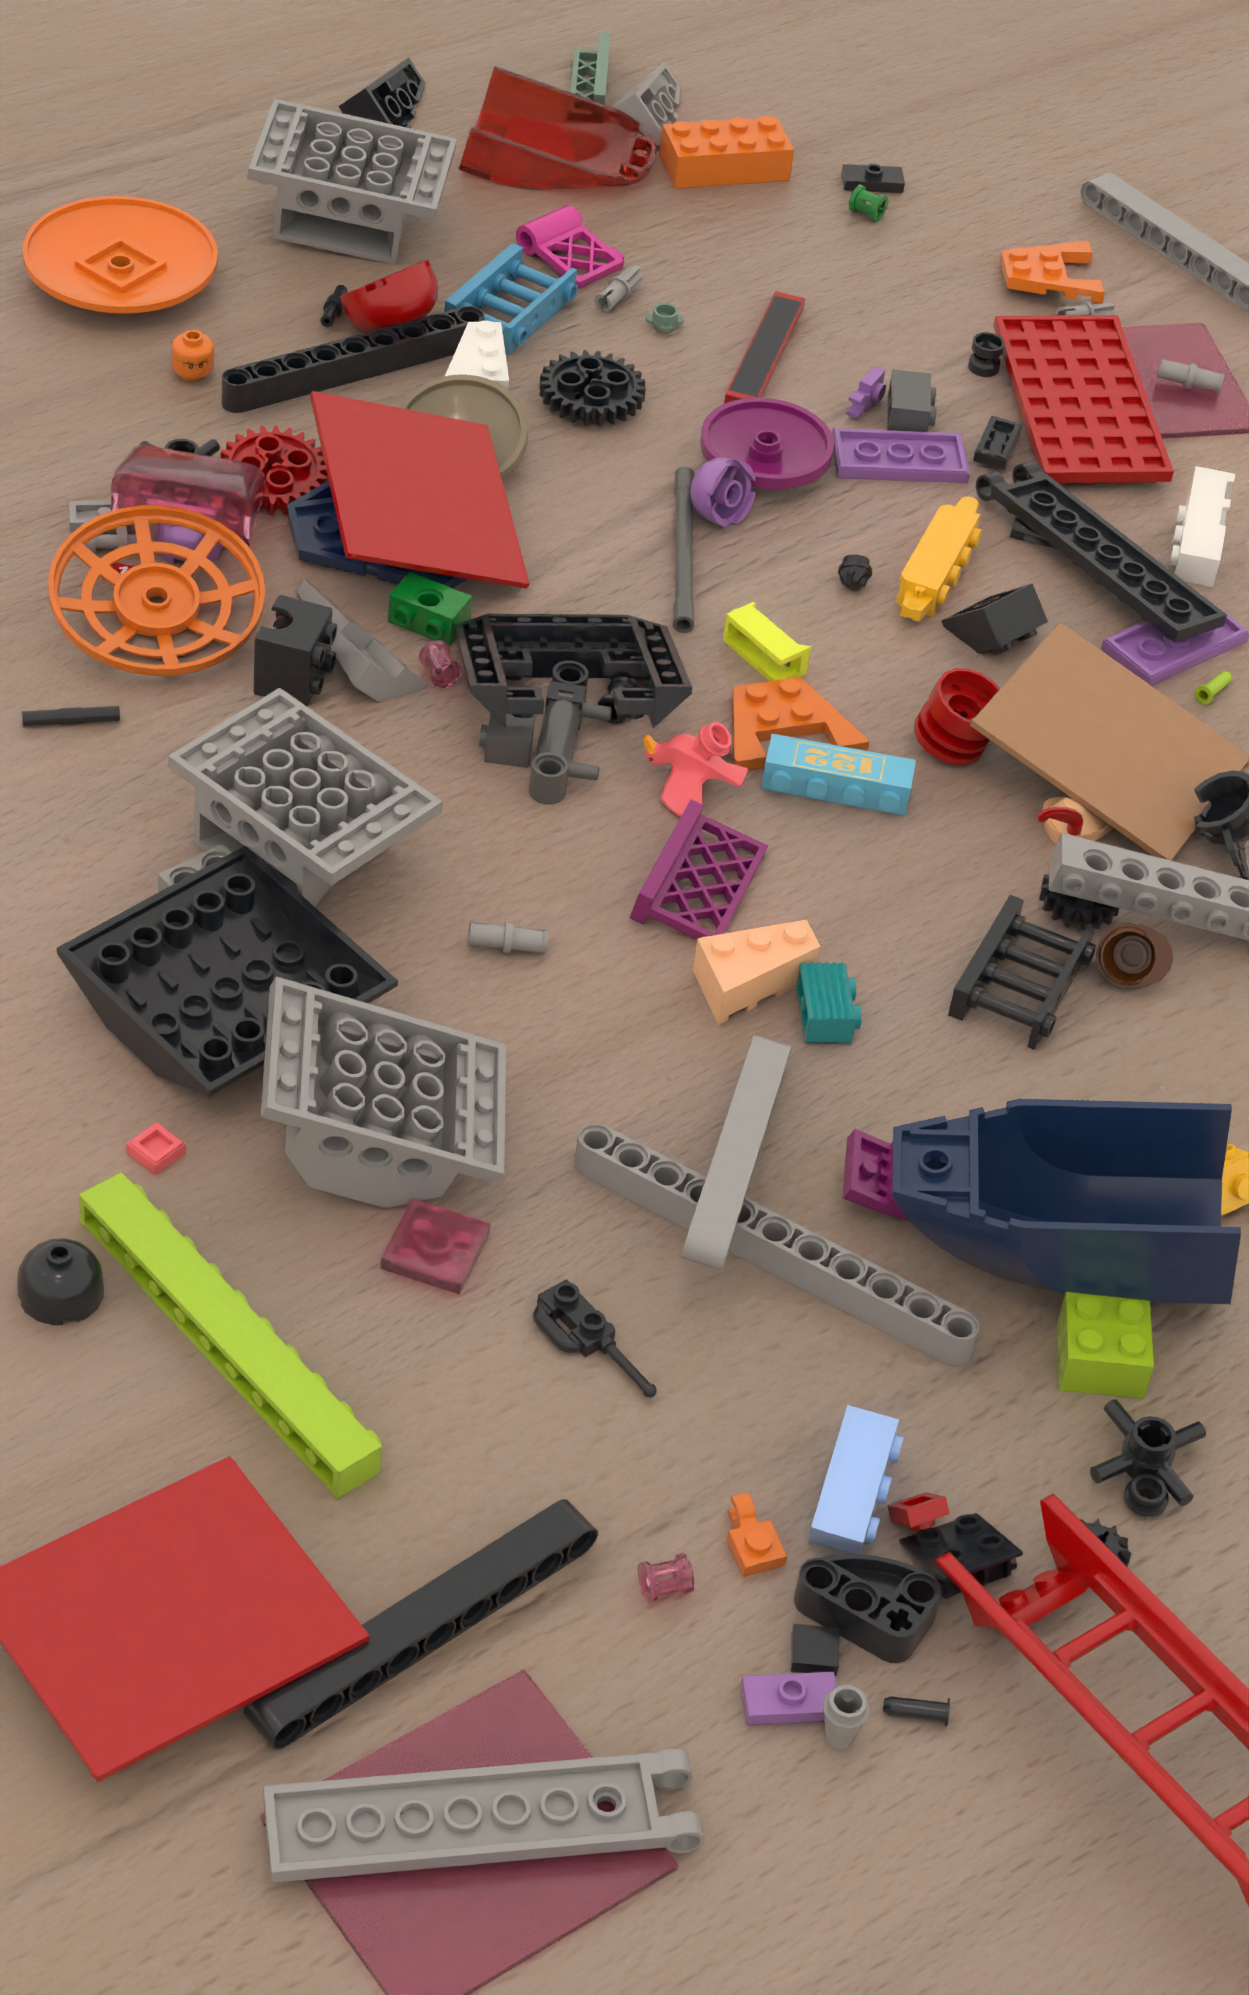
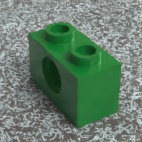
M409 572L389 594L388 622L451 646L457 639L455 625L471 619L472 596Z

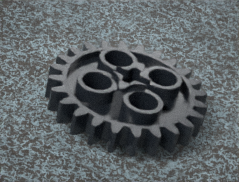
M583 350V354L578 356L575 352L571 351L570 358L559 355L558 361L551 359L549 366L543 367V374H540L539 395L543 397V404L550 405L551 412L560 410V418L572 416V423L583 419L586 426L591 421H596L598 426H602L603 421L607 420L610 424L615 425L616 418L625 422L627 421V415L635 416L636 409H642V402L645 401L646 381L641 379V371H634V364L624 365V358L615 361L611 353L606 357H602L600 351H596L594 355H589L587 350Z

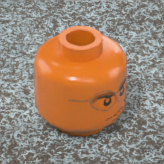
M187 330L177 335L172 341L171 366L174 372L184 380L194 382L208 376L214 369V343L212 339L198 330Z

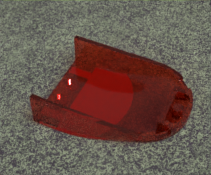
M494 66L475 127L470 129L459 170L489 181L516 187L584 189L627 186L635 184L648 176L656 157V147L651 135L645 136L639 129L640 123L626 113L597 101Z

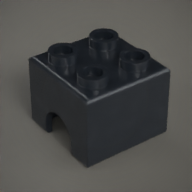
M279 595L271 608L272 611H276V620L273 624V627H276V629L262 626L255 637L253 692L255 695L265 697L281 688L302 704L308 706L314 694L320 695L324 685L325 672L331 673L333 671L336 652L331 651V645H333L336 638L337 624L332 623L331 607Z

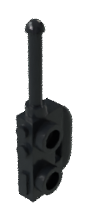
M566 1279L538 1294L537 1306L533 1312L534 1322L557 1348L567 1353L580 1351L584 1357L600 1350L603 1354H608L643 1391L644 1396L651 1398L656 1395V1386L650 1384L616 1347L613 1324L608 1323L604 1314L599 1310L597 1311L580 1294L579 1288L575 1284L570 1283ZM557 1318H559L568 1327V1329L571 1331L570 1334H567L566 1331L555 1321Z

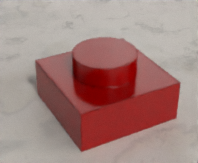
M927 1492L887 1505L891 1522L907 1526L910 1531L931 1528L936 1524L935 1519L950 1514L946 1497Z

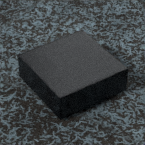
M793 1624L791 1632V1672H834V1675L837 1676L839 1668V1628Z

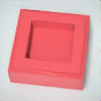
M156 1122L127 1143V1154L154 1175H157L186 1154V1144Z

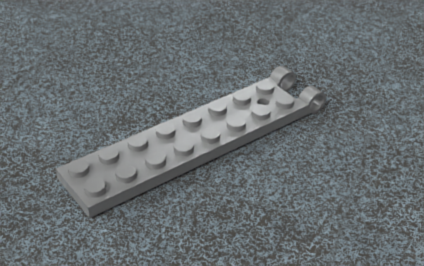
M666 1749L656 1753L263 1786L271 1883L664 1847L673 1853L692 1852L700 1848L704 1843L700 1816L689 1811L659 1816L653 1786L655 1784L656 1787L663 1790H675L689 1784L692 1780V1772L688 1753L682 1749ZM602 1801H609L615 1806V1810L604 1812L598 1809L597 1805Z

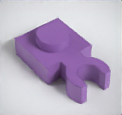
M873 366L860 380L858 390L853 391L849 396L848 400L852 404L846 411L847 415L859 419L863 412H868L876 402H881L886 391V384H883L885 370Z

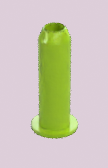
M1222 671L1206 685L1197 686L1194 690L1196 700L1203 705L1210 704L1213 701L1214 695L1231 682L1232 674L1229 671Z

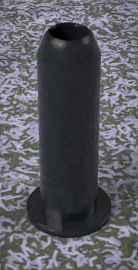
M893 1696L884 1699L883 1711L888 1715L945 1721V1726L948 1727L950 1698L947 1699V1703Z

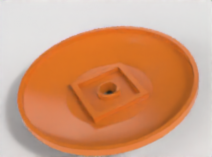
M125 196L83 199L50 211L37 220L29 229L22 249L23 263L28 275L37 286L52 297L87 310L121 314L150 312L186 301L208 285L216 272L218 262V250L214 237L198 219L179 208L162 202Z

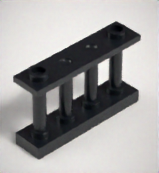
M1009 895L956 984L948 1016L963 1021L970 1007L974 1009L978 1006L1032 1027L1027 1047L1035 1050L1042 1036L1047 1038L1050 1036L1057 1018L1054 1014L1082 964L1089 966L1097 946L1091 943L1095 927L1088 925L1077 942L1026 922V917L1021 916L1024 900ZM1020 935L1071 956L1067 963L1063 965L1012 945V940L1010 939L1011 937L1018 938ZM1005 959L1057 978L1052 989L998 968L997 961L1004 962ZM993 982L1044 1003L1037 1013L984 992L983 985L984 983L991 985Z

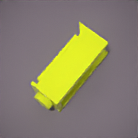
M755 602L727 613L723 642L767 680L796 678L807 674L812 646L797 644L766 616L755 609Z

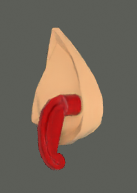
M1067 797L1049 798L1044 802L1042 811L1037 815L1038 821L1044 823L1046 833L1055 844H1057L1061 833L1096 841L1114 829L1077 801Z

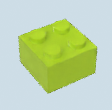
M1066 1292L1057 1321L1059 1390L1144 1399L1154 1369L1150 1301Z

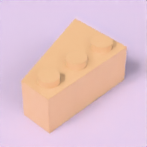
M807 920L698 938L693 973L718 1026L727 1022L729 1015L743 1008L746 1011L756 1008L758 1001L772 994L778 997L795 989L800 964L802 962L807 964L813 962L816 964L820 945Z

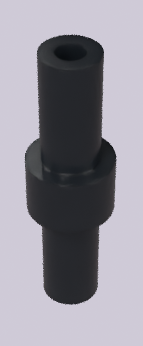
M338 285L333 294L326 299L323 306L324 313L320 320L324 327H331L335 318L339 317L344 309L339 299V296L348 293V289L344 285Z

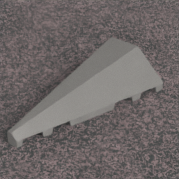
M305 579L296 589L301 600L332 608V623L337 624V634L331 649L333 652H336V658L354 687L377 702L418 692L425 688L428 683L422 677L407 669L408 665L393 656L380 641L353 618L339 611L337 605L330 599H326L313 584Z

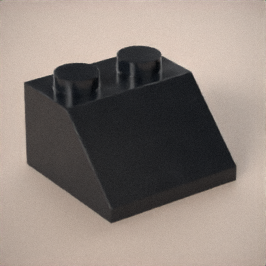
M1032 583L990 595L941 620L944 628L977 653L992 650L995 655L1012 648L1011 641L1015 639L1020 642L1037 635L1036 628L1047 623L1048 620Z

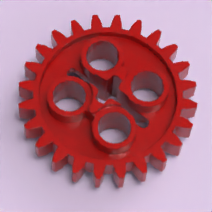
M276 425L273 427L272 432H267L264 426H260V433L257 434L251 429H247L246 438L236 434L235 442L227 441L226 450H221L220 460H218L219 481L226 486L225 494L232 493L233 502L243 499L244 509L255 505L256 513L258 514L263 508H268L271 516L274 515L276 509H281L282 513L287 515L288 504L328 481L321 447L315 448V439L304 441V432L293 436L292 428H288L284 433H281Z

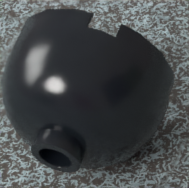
M57 1238L39 1243L26 1254L18 1269L17 1289L21 1300V1307L26 1314L36 1321L53 1326L63 1325L64 1319L77 1317V1322L87 1319L99 1308L104 1297L103 1271L99 1260L88 1247L79 1241Z

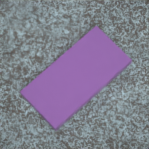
M832 428L834 440L833 454L837 478L968 483L970 473L963 438L960 433Z
M1227 614L1223 627L1173 642L1166 638L1151 623L1143 621L1104 639L1101 649L1142 680L1154 686L1247 642L1249 631Z

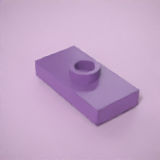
M834 1672L742 1676L741 1691L747 1725L824 1721L823 1701L826 1695L837 1687Z

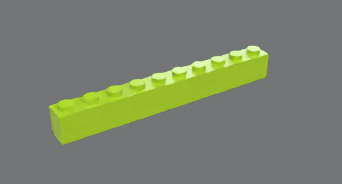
M120 1172L79 1194L80 1223L336 1499L380 1474L381 1452L383 1448L376 1433L371 1429L366 1430L360 1424L350 1406L345 1401H339L328 1390L324 1379L318 1373H312L304 1365L296 1349L290 1344L286 1345L275 1334L271 1323L265 1317H259L249 1307L243 1293L230 1287L223 1279L218 1267L212 1262L208 1263L198 1253L194 1242L188 1236H182L175 1229L167 1213L161 1209H156L148 1200L145 1191L139 1184H133Z

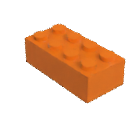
M762 116L760 118H733L731 120L719 121L707 119L702 122L686 123L677 121L672 124H662L659 157L675 189L790 181L794 148L778 117Z

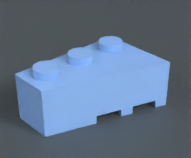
M847 1405L811 1525L809 1542L849 1554L859 1555L862 1554L865 1543L874 1544L880 1523V1518L873 1517L877 1501L881 1503L886 1502L892 1477L885 1475L889 1462L897 1463L904 1437L896 1435L899 1419Z

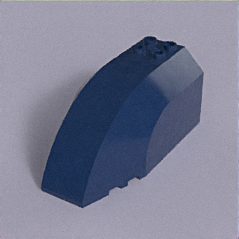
M1016 1099L1007 1101L1006 1107L985 1112L983 1107L969 1110V1116L947 1120L945 1116L893 1127L892 1197L901 1211L918 1230L956 1258L993 1275L1061 1294L1072 1292L1161 1303L1231 1304L1241 1238V1227H1221L1222 1177L1232 1112L1231 1104Z

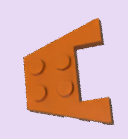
M1089 241L1013 248L1001 251L1000 264L1007 289L1046 295L1047 289L1062 291L1064 298L1076 300L1077 294L1092 296L1091 302L1103 303L1104 289L1101 280L1068 279L1064 263L1091 264L1092 249Z
M801 677L733 686L732 746L734 765L748 768V770L765 768L767 756L760 742L769 741L771 734L796 737L824 733L831 745L864 751L868 750V739Z

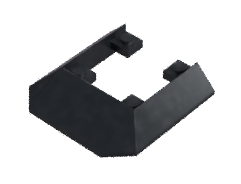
M487 613L455 625V634L469 691L505 728L506 714H512V716L517 718H531L534 714H543L544 698L540 687H507L506 680L552 678L554 666L562 661L581 663L588 670V678H609L611 680L619 676L627 677L628 679L634 678L638 688H613V704L616 713L622 714L623 717L629 719H639L644 717V715H648L653 728L692 694V685L668 627L631 615Z

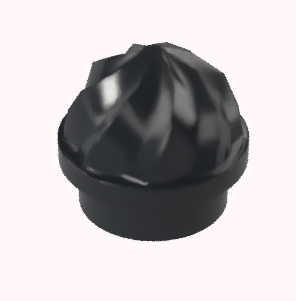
M856 554L845 556L842 559V564L838 567L841 583L852 590L865 587L873 572L870 560L865 556Z

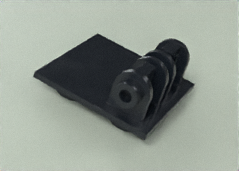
M978 1513L961 1515L949 1523L920 1530L914 1535L899 1539L900 1544L935 1574V1578L941 1585V1596L945 1599L962 1593V1591L937 1565L936 1559L942 1555L951 1552L982 1586L1011 1576L1012 1571L1017 1569L1015 1558L1023 1555L1021 1549Z

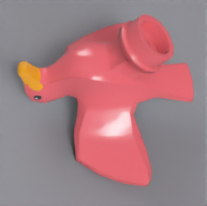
M712 722L700 729L699 737L691 734H679L663 744L654 741L649 734H646L643 738L647 762L654 766L667 763L672 765L671 774L664 785L661 801L672 813L680 818L690 799L702 804V784L707 779H720L740 788L746 778L748 768L727 763L721 758L730 753L732 742L731 735L723 724Z

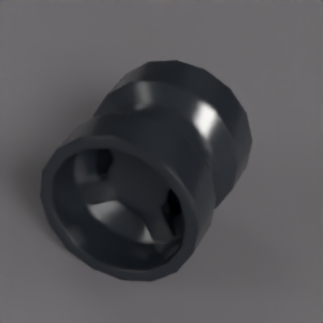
M981 332L976 334L972 343L973 353L970 355L968 363L969 370L981 377L995 376L999 372L1001 363L999 357L1003 353L1004 340L994 333Z

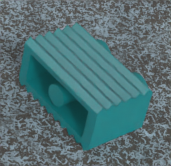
M820 961L816 964L813 962L809 964L802 962L799 966L796 991L804 1042H852L854 1029H860L861 1008L859 1005H853V1001L856 998L855 978L848 977L847 967L844 962L839 964L836 962L822 964Z

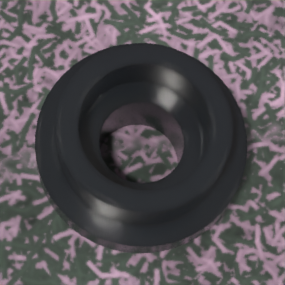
M1141 1474L1127 1484L1124 1491V1500L1126 1505L1136 1514L1153 1517L1161 1514L1166 1509L1169 1495L1164 1482L1160 1478L1151 1474Z

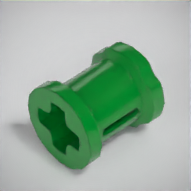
M858 185L850 196L849 210L863 212L869 215L871 220L878 222L884 216L889 200L886 195L881 194L878 196L867 191L865 186Z

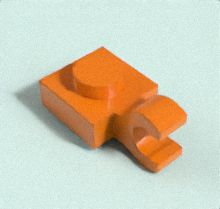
M748 1492L731 1496L730 1499L734 1507L729 1508L727 1513L735 1529L729 1530L727 1542L743 1577L785 1566L787 1554L771 1520L757 1522L754 1503Z

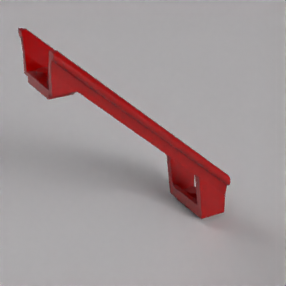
M1053 1493L1040 1500L1046 1540L1057 1570L1040 1573L1034 1577V1584L1029 1587L1002 1595L998 1603L951 1552L937 1558V1565L961 1589L974 1626L1000 1630L1237 1879L1249 1907V1861L1245 1852L1230 1837L1232 1830L1249 1820V1796L1212 1819L1148 1752L1151 1744L1205 1711H1211L1249 1750V1689ZM1089 1586L1116 1615L1052 1652L1028 1626L1084 1594ZM1126 1630H1132L1194 1694L1132 1734L1068 1669L1071 1667L1072 1662Z

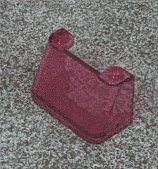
M139 445L127 454L114 473L111 483V511L138 505L154 504L216 515V521L236 533L250 546L265 494L266 478L260 468L249 463Z

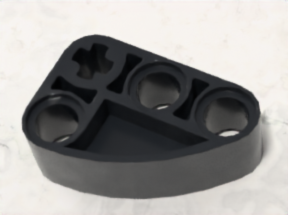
M859 1554L830 1555L813 1558L802 1564L795 1589L794 1604L797 1610L804 1616L824 1627L839 1628V1636L881 1660L889 1663H901L912 1655L933 1625L942 1589L939 1581L931 1574L897 1560Z

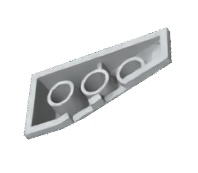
M662 62L607 112L612 127L617 132L620 131L624 138L660 146L662 124H672L678 121V115L674 111V107L679 105L680 84L665 62Z

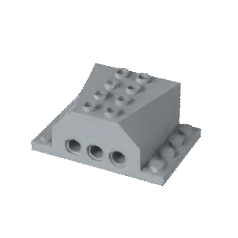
M273 99L248 167L247 179L258 181L261 184L278 186L273 230L274 239L306 245L318 250H329L396 265L407 214L414 215L420 219L435 220L456 150L457 139Z
M278 688L168 755V768L195 786L194 843L205 851L223 844L231 853L243 846L248 847L314 907L339 880L442 813L443 801L281 688Z
M277 976L270 985L261 1118L287 1125L285 1153L308 1187L379 1207L391 1208L442 1196L458 1173L498 1184L504 1175L506 1044Z

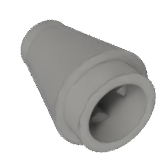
M841 1685L826 1695L823 1701L826 1742L835 1749L842 1750L848 1748L870 1714L869 1703L864 1693L857 1687Z

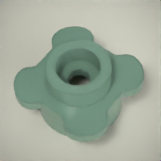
M658 303L653 307V314L646 315V322L654 324L655 328L660 331L669 332L674 326L682 325L684 318L678 315L679 310L675 305Z

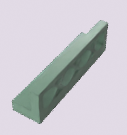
M599 33L598 51L574 48L568 118L603 122L611 34ZM583 60H588V61H593V62L587 64V63L584 62ZM587 74L590 78L585 79L582 76ZM587 90L590 93L584 95L580 91ZM584 105L589 109H582L577 107Z

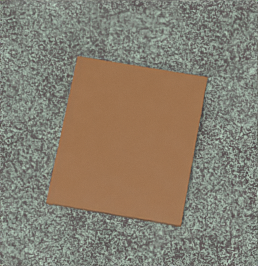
M1061 622L1054 626L1051 633L980 713L972 719L970 724L975 730L1148 853L1174 861L1175 855L1196 830L1194 816L1201 814L1209 803V800L1205 803H1200L1194 789L1203 781L1218 773L1232 770L1241 771L1249 763L1248 753Z

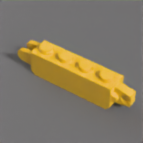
M962 497L956 507L948 504L940 506L901 573L900 589L896 597V602L901 607L900 616L909 617L914 621L920 622L925 615L933 617L939 605L945 606L951 586L955 587L961 574V567H967L972 548L976 549L982 536V529L978 528L980 514H977L979 503L976 498Z

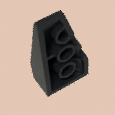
M408 57L339 105L342 114L411 129L412 126L409 123L416 115L414 107L421 99L425 81Z

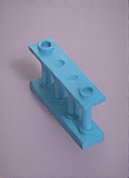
M514 243L510 244L447 298L444 307L445 312L464 306H474L479 309L487 306L513 317L514 319L510 323H506L490 315H484V320L501 322L506 355H510L516 348L522 346L535 331L569 301H573L578 291V284L576 283L577 269L571 268L559 279L525 266L522 261L523 247ZM520 277L547 288V290L541 294L512 281ZM505 292L531 304L527 308H523L496 295Z

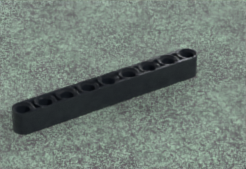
M464 306L418 318L407 323L384 327L230 368L222 374V407L232 413H242L309 395L312 391L320 392L452 356L455 354L468 322L484 321L485 314L477 307Z
M562 1499L555 1502L362 1624L363 1628L370 1635L368 1642L247 1704L243 1711L245 1717L273 1749H282L581 1557L597 1540L598 1530L569 1500Z

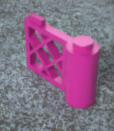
M565 205L521 225L516 230L517 244L523 247V253L529 256L537 254L561 276L571 268L587 270L588 273L582 276L577 275L576 277L578 289L623 268L624 256L613 246H606L582 225L581 214L570 205ZM581 238L589 247L572 244V242ZM552 251L567 252V257L554 255ZM572 254L589 256V261L574 259L571 256ZM593 257L606 259L609 263L593 262Z

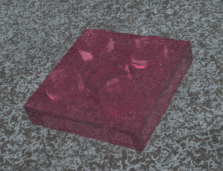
M411 1199L381 1257L380 1269L460 1295L490 1235L491 1224Z

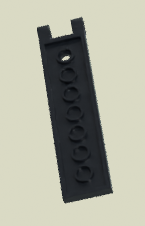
M1030 461L1015 466L1012 474L1014 484L1011 485L1004 480L999 472L987 473L977 478L976 491L983 501L995 499L1009 513L1015 515L1049 542L1053 548L1069 558L1074 565L1083 569L1097 583L1103 585L1117 596L1121 602L1137 612L1142 619L1148 621L1161 631L1166 638L1177 642L1224 626L1227 618L1226 613L1044 473L1036 462Z

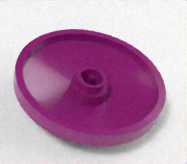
M745 398L725 403L714 409L706 417L702 426L700 447L706 461L717 457H727L742 460L750 465L756 482L751 480V487L790 489L809 484L827 471L832 460L834 440L828 426L814 413L799 405L771 398Z

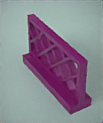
M690 799L640 890L630 919L644 924L646 918L650 917L695 939L724 934L767 851L768 845L702 815L701 812L704 805ZM703 829L716 835L719 841L706 843L700 833ZM743 848L756 855L751 858L740 859L735 849ZM725 851L730 861L717 863L712 852ZM701 854L707 865L694 867L688 856ZM736 870L741 881L728 883L722 872ZM712 874L717 885L704 886L699 876ZM689 878L694 888L680 890L676 880ZM723 894L728 905L715 907L710 896ZM700 898L705 908L692 911L686 900ZM676 902L681 913L674 914L660 906L664 903ZM711 918L717 930L714 933L701 927L697 920Z

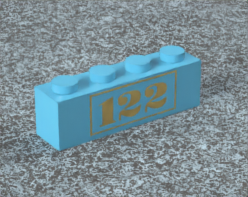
M771 734L761 789L906 816L916 760Z

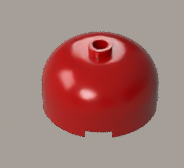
M427 259L339 296V299L352 325L361 332L366 333L426 317L436 304L438 283L431 264Z

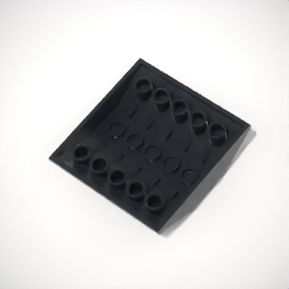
M246 846L237 849L57 947L58 956L110 1032L157 1076L208 1097L264 1065L270 985L276 976L365 1003L372 1002L398 986V980Z

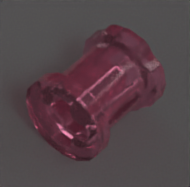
M440 640L431 641L421 649L419 660L422 666L429 669L433 685L446 688L455 684L461 676L462 669L458 662L451 659L447 643Z
M683 1552L676 1554L672 1560L656 1564L644 1561L638 1564L640 1588L648 1603L656 1602L658 1596L678 1591L689 1594L694 1591L693 1569L687 1555ZM672 1574L671 1579L660 1581V1577Z

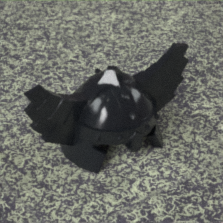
M1235 770L1218 773L1206 779L1194 789L1200 803H1205L1209 800L1201 814L1194 816L1195 827L1201 830V836H1204L1209 842L1226 845L1240 877L1249 880L1245 854V843L1249 840V774Z

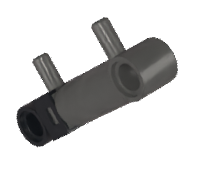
M576 661L559 662L552 671V681L549 683L544 718L535 757L531 764L529 794L538 803L552 805L562 801L566 795L568 776L594 781L598 780L600 768L598 766L571 761L582 717L609 721L612 708L585 703L588 670L584 665Z

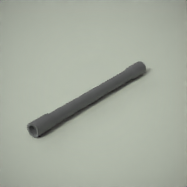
M680 467L674 474L676 543L673 627L680 633L690 632L694 627V603L692 601L693 504L691 502L690 490L695 474L689 467Z

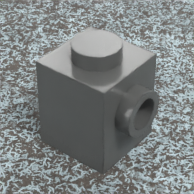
M491 714L489 725H482L479 746L486 747L484 762L528 768L535 716L531 718H517L512 716V714H506L505 728Z

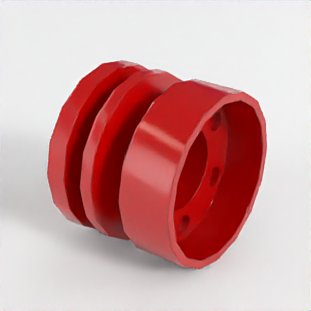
M954 668L944 672L938 679L929 695V699L923 705L914 722L916 738L926 752L939 761L951 765H968L976 762L990 740L971 727L970 724L972 719L980 713L1000 690L997 684L984 674L968 668Z

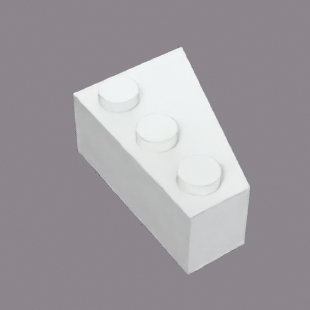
M487 320L468 322L445 376L458 374L480 376L492 380L508 390L509 376L501 322Z
M1195 467L1186 505H1179L1175 521L1176 527L1172 541L1173 547L1169 560V565L1175 566L1174 574L1184 582L1209 587L1214 585L1226 531V512L1230 508L1231 500L1229 498L1234 484V473Z

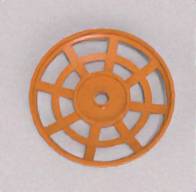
M138 505L101 514L82 524L72 532L58 548L51 563L48 577V594L54 619L62 632L77 648L91 658L112 668L133 674L177 676L215 666L231 657L248 642L256 631L263 615L265 584L259 562L249 546L236 533L220 522L183 508L163 505ZM149 523L177 525L198 531L205 536L195 550L174 543L152 542ZM128 525H134L137 543L119 547L105 554L102 558L96 556L85 546L91 539L107 531ZM217 543L226 547L239 560L247 572L249 580L231 586L228 585L221 570L212 561L207 559ZM154 554L172 555L186 561L180 568L165 563H155ZM74 555L90 568L82 584L81 599L59 596L62 574L67 563ZM139 555L141 564L128 569L122 575L110 567L122 559ZM199 568L202 569L212 579L217 589L199 592V588L192 578L193 574ZM99 577H102L114 586L113 600H92L93 588ZM253 593L252 616L242 635L223 630L230 618L232 599ZM158 596L165 601L162 603H152L148 599ZM221 602L220 614L213 626L197 619L199 606ZM62 610L84 613L85 619L92 630L104 642L94 647L81 638L67 623ZM95 613L116 614L124 626L112 635L101 625ZM186 629L202 635L198 640L174 648L171 637ZM136 634L156 637L159 649L141 648L127 642ZM213 640L229 645L208 657L181 664L178 662L177 657L198 651L209 645ZM119 649L140 657L162 658L164 665L135 663L110 654Z

